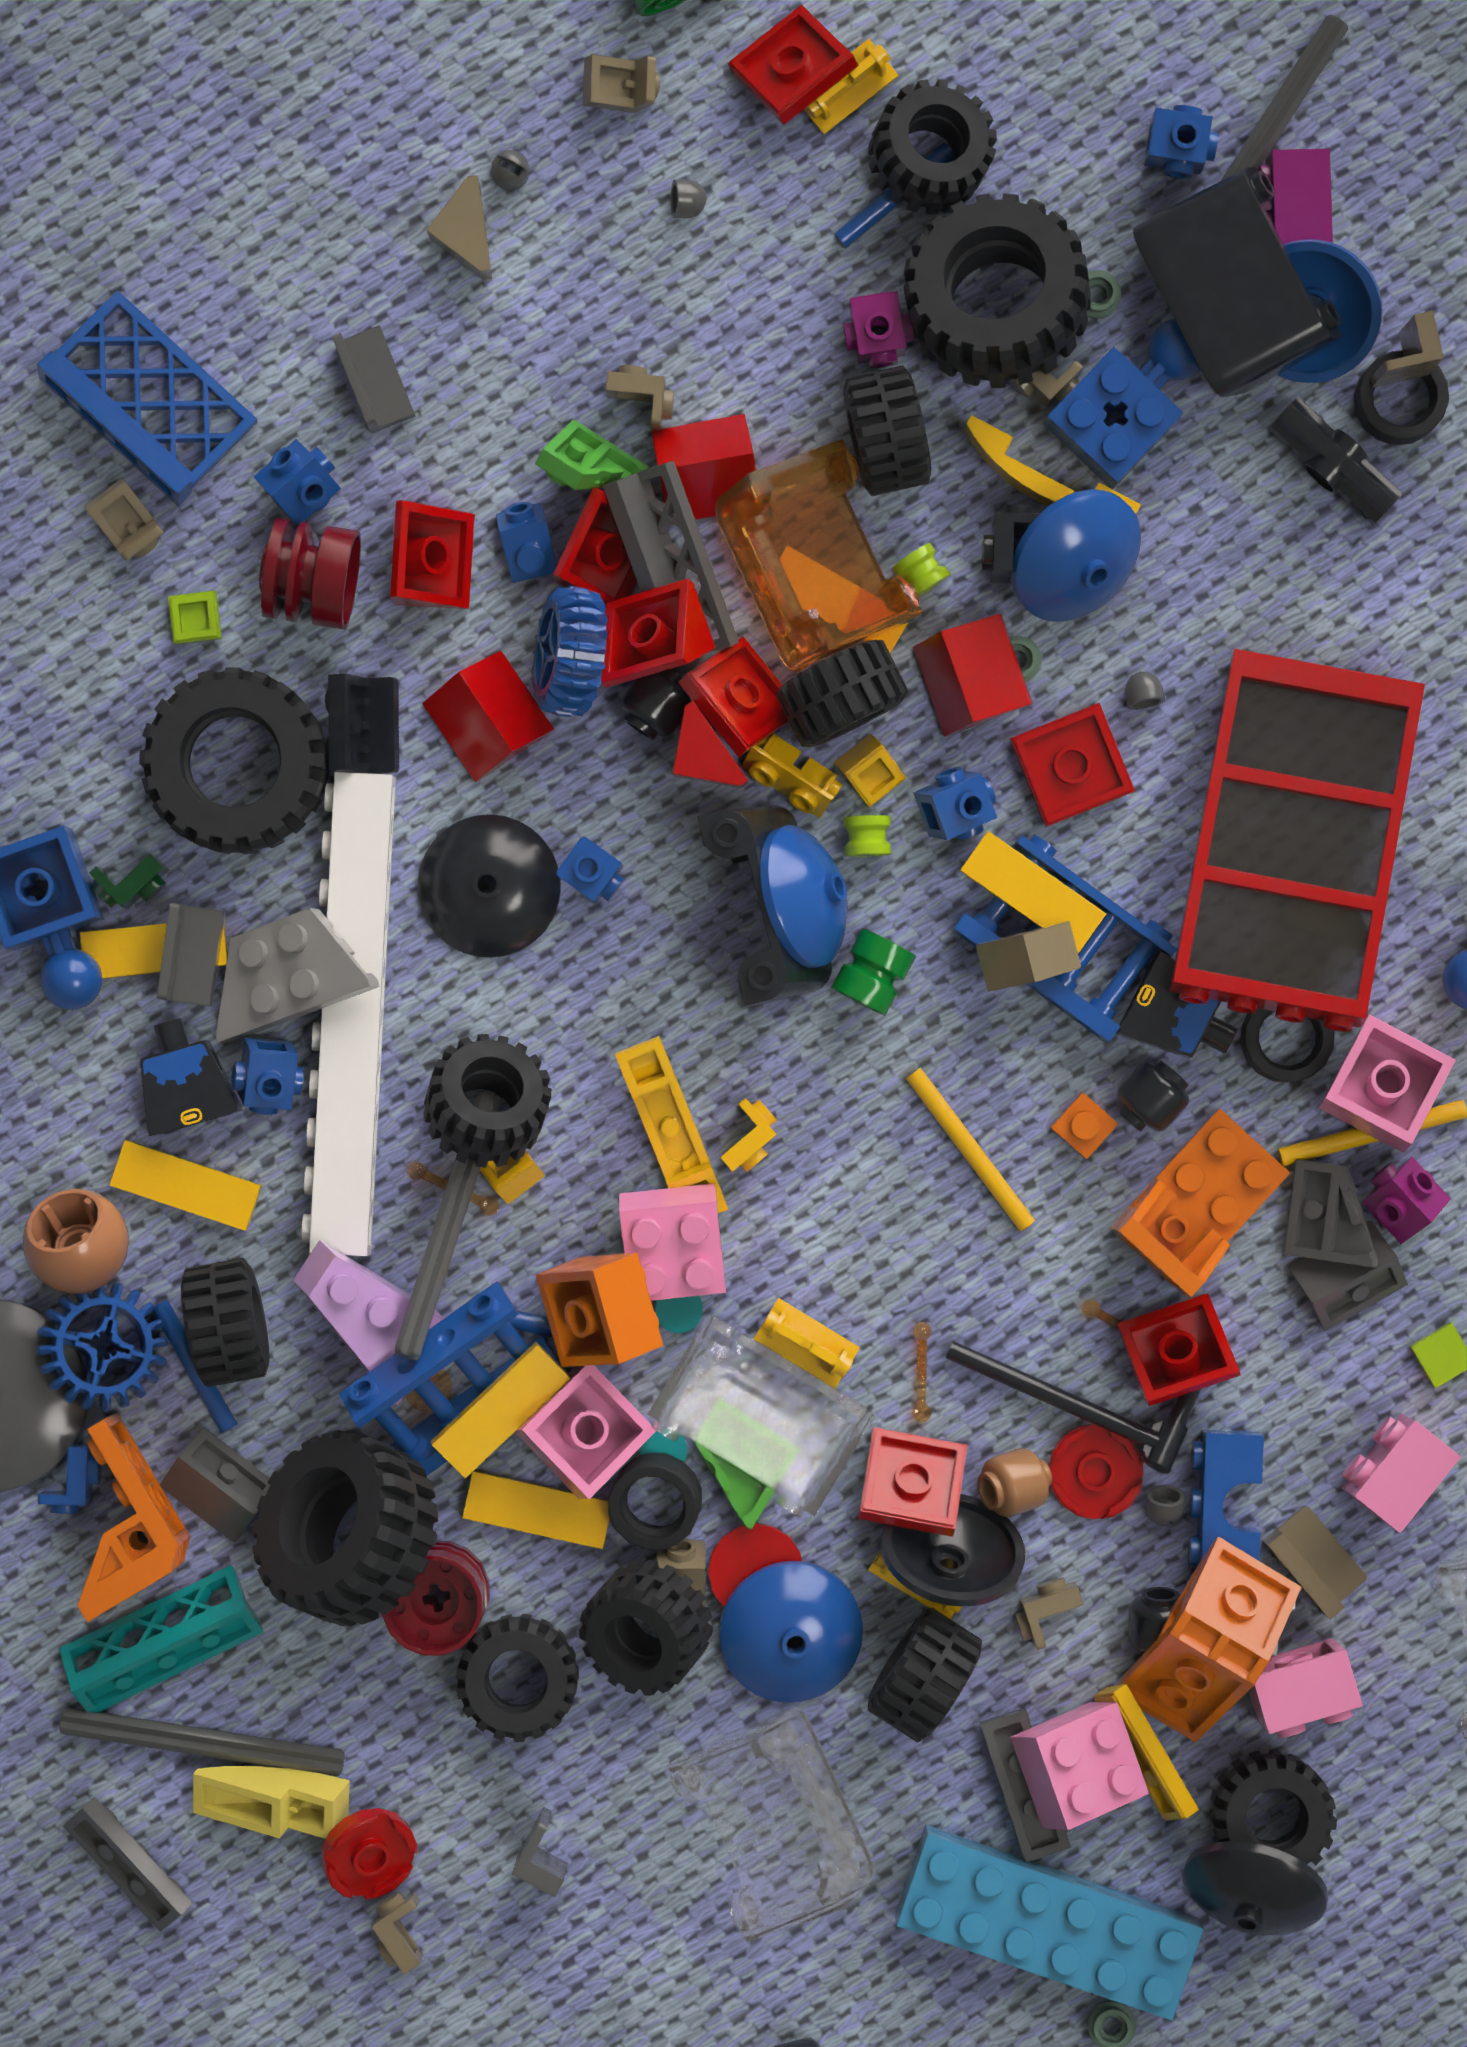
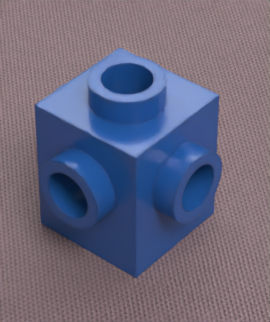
M1176 105L1173 110L1155 108L1150 122L1144 166L1162 168L1165 175L1180 179L1191 178L1192 173L1201 174L1206 160L1214 162L1219 133L1211 131L1213 116L1202 115L1200 108L1189 105Z
M297 439L287 447L276 452L271 462L254 476L274 502L297 526H299L300 522L306 521L314 512L323 509L329 503L331 497L341 489L329 475L335 469L329 459L318 447L309 452Z
M962 767L950 768L935 775V783L913 792L929 837L950 840L954 837L957 840L967 839L983 832V824L997 818L993 807L996 800L995 793L990 782L982 776V773L964 771Z
M244 1038L242 1062L235 1061L233 1064L232 1090L238 1091L243 1106L249 1107L250 1111L258 1114L273 1115L278 1113V1109L292 1110L293 1095H300L303 1086V1067L297 1066L298 1053L292 1041Z

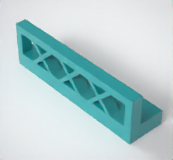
M230 1565L60 1647L59 1651L71 1693L87 1712L98 1713L262 1634L264 1631L257 1614L246 1601L236 1570ZM226 1585L229 1586L232 1595L231 1599L214 1607L206 1605L212 1592ZM179 1608L188 1610L181 1623L171 1628L163 1626L170 1612ZM135 1629L145 1631L138 1644L127 1649L119 1647L127 1633ZM92 1650L101 1652L94 1665L79 1672L75 1658Z

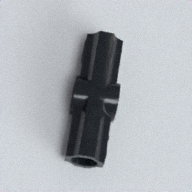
M1299 397L1268 428L1304 462L1305 470L1316 482L1331 493L1337 492L1373 526L1403 495L1398 488L1366 460L1368 458L1366 452L1352 437L1342 430L1332 429Z

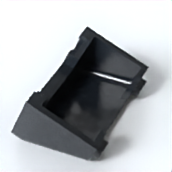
M1247 167L1155 214L1133 228L1135 242L1204 377L1214 392L1221 397L1244 394L1343 338L1338 328L1341 325V319L1336 308L1329 300L1322 302L1316 296H1309L1267 214V211L1272 208L1271 198L1275 196V191L1265 173L1262 171L1258 172L1256 167Z
M773 805L720 810L697 816L703 845L714 856L723 859L730 858L733 865L749 861L771 948L770 950L748 956L740 966L738 981L744 1009L815 992L823 988L831 976L832 963L830 962L817 968H808L796 962L779 941L770 922L762 894L760 860L764 842L770 832L776 828L786 825L797 826L793 814L786 808Z

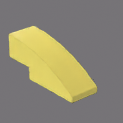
M265 1766L198 1768L193 1773V1813L279 1839L288 1828L326 1839L329 1832L343 1818L349 1816L350 1780L291 1768Z

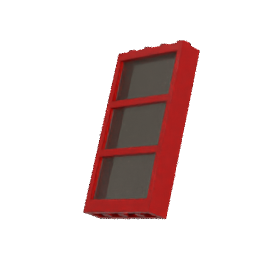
M1234 649L1227 676L1169 992L1180 993V1000L1193 1004H1208V999L1227 1002L1228 1009L1240 1013L1253 1014L1256 1013V1008L1276 1012L1275 1017L1277 1019L1287 1022L1302 1023L1305 1017L1324 1021L1323 1026L1334 1031L1351 1032L1353 1027L1361 1028L1367 1018L1425 684Z

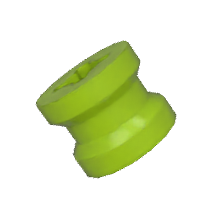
M927 543L913 551L891 568L897 578H902L907 584V595L911 601L920 598L951 576L948 568L939 565L935 559L936 550L931 543Z
M864 815L843 818L844 828L849 833V842L844 846V856L873 857L892 855L891 844L886 838V831L891 826V816Z

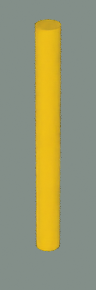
M920 1067L906 1078L907 1082L1018 1230L1021 1232L1034 1223L1035 1219Z
M1464 1100L1431 1107L1420 1130L1467 1118V1108ZM1352 1128L1278 1148L1281 1165L1287 1166L1295 1164L1297 1159L1310 1160L1380 1140L1357 1128Z

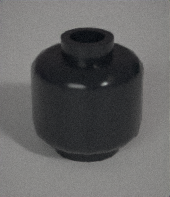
M668 669L660 673L635 679L620 701L621 707L626 713L622 719L636 731L651 740H654L657 735L661 737L671 736L683 719L685 705L692 701L678 683L682 677L673 670Z
M1162 1060L1156 1065L1148 1061L1143 1062L1118 1089V1097L1125 1105L1120 1114L1140 1132L1146 1126L1155 1131H1164L1187 1107L1189 1096L1185 1090L1189 1084Z
M1151 1587L1143 1590L1142 1595L1131 1602L1129 1608L1128 1640L1135 1650L1144 1654L1158 1639L1172 1607L1180 1596L1178 1591L1167 1587Z

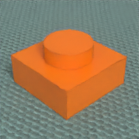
M1081 1092L1050 1128L1083 1158L1088 1159L1115 1129L1118 1123L1084 1092Z

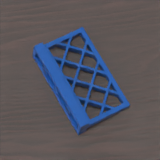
M118 290L55 353L50 351L37 363L39 379L178 507L192 493V488L257 423V418ZM117 308H120L133 320V336L105 337L104 321ZM138 326L149 336H139ZM99 327V337H89ZM160 345L168 353V368L140 369L139 346ZM79 346H100V369H79L68 357ZM105 346H134V369H106ZM173 358L184 368H174ZM100 378L101 389L91 379ZM106 378H135V402H114L106 394ZM140 378H169V401H141ZM174 378H196L203 385V401H175ZM208 390L219 401H208ZM229 409L241 420L230 433H209V410ZM170 410V434H149L141 426V411ZM175 410H204V433L175 434ZM125 411H135L136 421ZM205 442V459L192 472L176 459V443ZM210 442H220L210 453ZM160 443H171V453Z

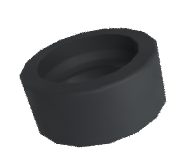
M1402 350L1391 351L1375 359L1359 378L1354 393L1355 413L1363 429L1376 440L1391 445L1412 444L1426 437L1443 419L1449 403L1448 382L1440 366L1437 365L1427 376L1420 377L1429 390L1428 408L1420 420L1410 425L1398 426L1387 422L1379 415L1374 406L1373 393L1375 387H1372L1370 377L1383 362L1404 357Z
M1256 1008V1013L1246 1015L1241 1026L1240 1045L1246 1061L1259 1075L1274 1082L1293 1083L1313 1077L1327 1064L1334 1049L1335 1031L1325 1028L1323 1026L1324 1021L1308 1018L1315 1031V1045L1311 1054L1301 1063L1286 1066L1271 1061L1263 1053L1259 1043L1261 1026L1264 1020L1274 1011Z
M647 1453L631 1459L620 1469L608 1496V1514L615 1530L628 1543L646 1550H664L682 1542L691 1534L702 1507V1488L696 1474L684 1461L665 1453ZM659 1477L672 1483L681 1492L683 1497V1510L679 1518L665 1526L650 1525L639 1520L628 1507V1492L638 1479Z

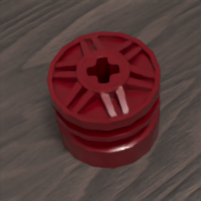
M277 518L273 524L268 543L265 545L260 566L259 588L261 590L262 617L277 619L285 599L286 620L296 622L304 602L310 603L313 625L346 630L353 610L360 568V531L327 526L321 536L319 546H314L311 524L300 522L293 541L292 521Z
M436 1541L435 1547L429 1548L426 1559L430 1562L425 1573H419L414 1583L417 1586L409 1596H401L398 1599L399 1605L385 1615L382 1614L390 1635L405 1649L422 1656H443L461 1648L475 1634L490 1600V1580L482 1562L468 1548L451 1541ZM434 1584H438L441 1591H449L443 1603H439L436 1596H428Z

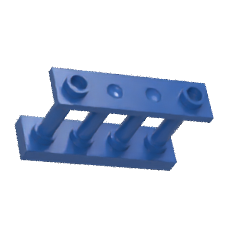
M1034 834L1029 840L1021 835L1014 846L1022 851L1026 858L1039 867H1044L1063 881V884L1082 895L1106 913L1078 953L1082 968L1026 985L1105 1043L1110 1042L1121 1027L1112 1020L1117 1014L1114 1008L1156 951H1161L1169 957L1174 955L1177 948L1169 943L1173 935L1151 919L1146 925L1061 864L1053 858L1057 850L1039 836ZM994 896L982 914L977 911L972 918L967 913H964L952 931L975 948L976 944L1000 939L996 935L1001 929L998 923L1010 906ZM1119 922L1141 940L1099 998L1093 997L1088 1003L1073 992L1078 986L1075 980ZM1033 924L1029 931L1039 929L1040 927Z
M496 1281L428 1330L418 1360H408L394 1354L362 1378L356 1380L339 1395L358 1428H361L375 1418L394 1440L389 1446L409 1454L411 1459L418 1461L425 1469L426 1475H429L447 1462L432 1446L431 1440L530 1346L537 1342L560 1366L561 1364L543 1336L528 1346L509 1321L519 1314L503 1287ZM493 1333L512 1355V1358L491 1373H488L470 1349ZM454 1361L473 1386L452 1401H449L430 1378ZM415 1390L433 1411V1414L410 1430L390 1406Z

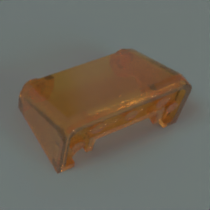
M843 439L751 472L721 495L716 502V517L720 529L781 660L793 672H800L841 651L869 641L913 621L923 614L919 605L918 593L911 583L906 582L899 576L885 579L849 502L847 494L856 485L859 469L856 459L848 452Z

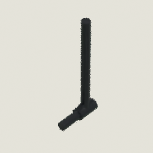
M955 1341L952 1342L946 1355V1359L1144 1446L1142 1454L1146 1465L1166 1474L1170 1473L1188 1431L1186 1424L1201 1391L1199 1389L1178 1396L1169 1417L1154 1423L1152 1428H1149Z

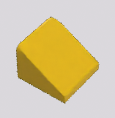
M872 734L867 735L834 761L835 766L868 807H871L906 779L885 747Z
M527 1151L517 1161L509 1156L507 1164L504 1166L496 1167L494 1161H488L486 1168L480 1167V1171L490 1185L507 1204H510L545 1177V1174Z

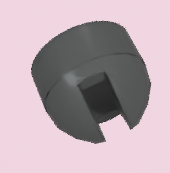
M506 150L499 153L491 165L493 180L502 189L517 190L524 186L529 178L530 169L528 161L518 151ZM504 160L522 169L520 175L518 176L510 170L499 166L500 162Z
M674 179L671 187V211L673 218H692L698 216L703 211L707 201L704 187L697 181Z
M1140 671L1132 675L1128 680L1125 688L1128 709L1139 710L1154 707L1165 701L1163 687L1159 679L1152 673Z
M1158 1485L1149 1489L1146 1497V1509L1149 1518L1158 1526H1164L1165 1522H1169L1171 1525L1176 1524L1184 1513V1492L1171 1485Z

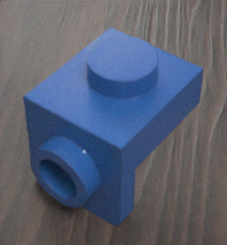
M519 502L508 506L504 512L496 514L512 583L553 574L557 567V561L542 503L532 505L529 502Z
M587 837L579 839L557 870L559 878L575 888L595 905L601 897L609 902L625 880L623 876L618 874L623 868V864Z
M73 1444L68 1447L66 1491L45 1490L38 1494V1504L50 1505V1513L76 1514L79 1513V1506H86L92 1502L93 1485L100 1484L102 1466L92 1455L88 1444Z

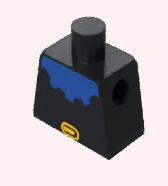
M1161 951L1156 953L1119 1024L1121 1027L1116 1032V1035L1186 1058L1193 1057L1200 1042L1225 1054L1238 1028L1214 1016L1221 1001L1208 999V1004H1193L1180 1000V993L1169 992L1175 960Z
M181 1018L153 1026L161 1053L140 1059L149 1136H158L243 1111L241 1103L235 1091L232 1090V1085L210 1041L203 1040L188 1044Z

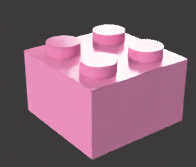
M1369 1015L1361 1026L1319 1109L1405 1153L1412 1145L1456 1060Z
M715 1183L619 1194V1213L624 1253H638L640 1263L646 1273V1285L651 1301L726 1293Z
M594 1365L575 1366L568 1373L571 1379L514 1432L578 1499H590L657 1431Z
M1400 1413L1395 1420L1389 1416L1378 1427L1372 1437L1377 1443L1366 1457L1358 1454L1350 1462L1342 1474L1347 1481L1341 1487V1489L1386 1525L1399 1533L1404 1530L1461 1458L1459 1454L1419 1422Z
M1333 1638L1277 1654V1656H1271L1269 1663L1255 1685L1249 1690L1257 1721L1268 1734L1277 1732L1278 1738L1302 1733L1306 1730V1723L1322 1718L1325 1724L1344 1721L1353 1716V1709L1363 1707L1347 1651Z
M1089 1702L1010 1737L1042 1828L1070 1830L1149 1794L1117 1702Z

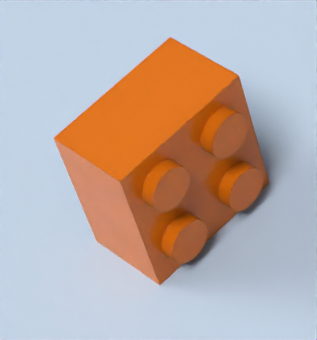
M637 1252L578 1257L535 1274L561 1367L621 1364L663 1346L659 1331V1320L653 1310L646 1285V1273L640 1263Z

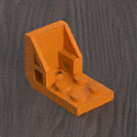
M1218 1108L1123 1211L1110 1229L1181 1294L1192 1297L1205 1283L1229 1248L1230 1244L1228 1241L1288 1177L1290 1172L1225 1112Z
M119 1413L113 1414L88 1428L87 1430L92 1438L87 1441V1444L96 1461L101 1466L107 1463L117 1479L112 1482V1487L120 1502L126 1508L132 1505L136 1513L104 1532L101 1537L77 1605L87 1622L178 1568L184 1563L191 1537ZM139 1531L145 1534L148 1543L140 1540Z
M1217 1537L1208 1548L1172 1607L1158 1639L1121 1677L1118 1685L1127 1684L1142 1711L1196 1743L1255 1685L1270 1661L1302 1587L1222 1538Z

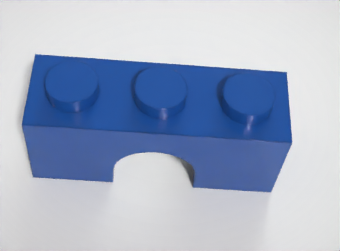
M1201 1430V1440L1192 1442L1191 1466L1193 1470H1199V1489H1191L1190 1518H1198L1197 1537H1189L1188 1541L1189 1566H1196L1197 1568L1208 1548L1217 1537L1222 1538L1256 1560H1260V1531L1256 1528L1236 1527L1229 1524L1223 1513V1501L1226 1494L1239 1484H1262L1264 1435L1261 1433Z

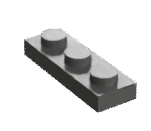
M1023 1707L981 1721L980 1725L1025 1863L1071 1848L1066 1830L1042 1828L1010 1738L1032 1728L1026 1708Z
M95 1797L63 1825L69 1834L160 1932L192 1904L183 1893L179 1883L164 1873L152 1860L148 1850L141 1843L136 1842L118 1823L115 1814L109 1808L103 1806Z

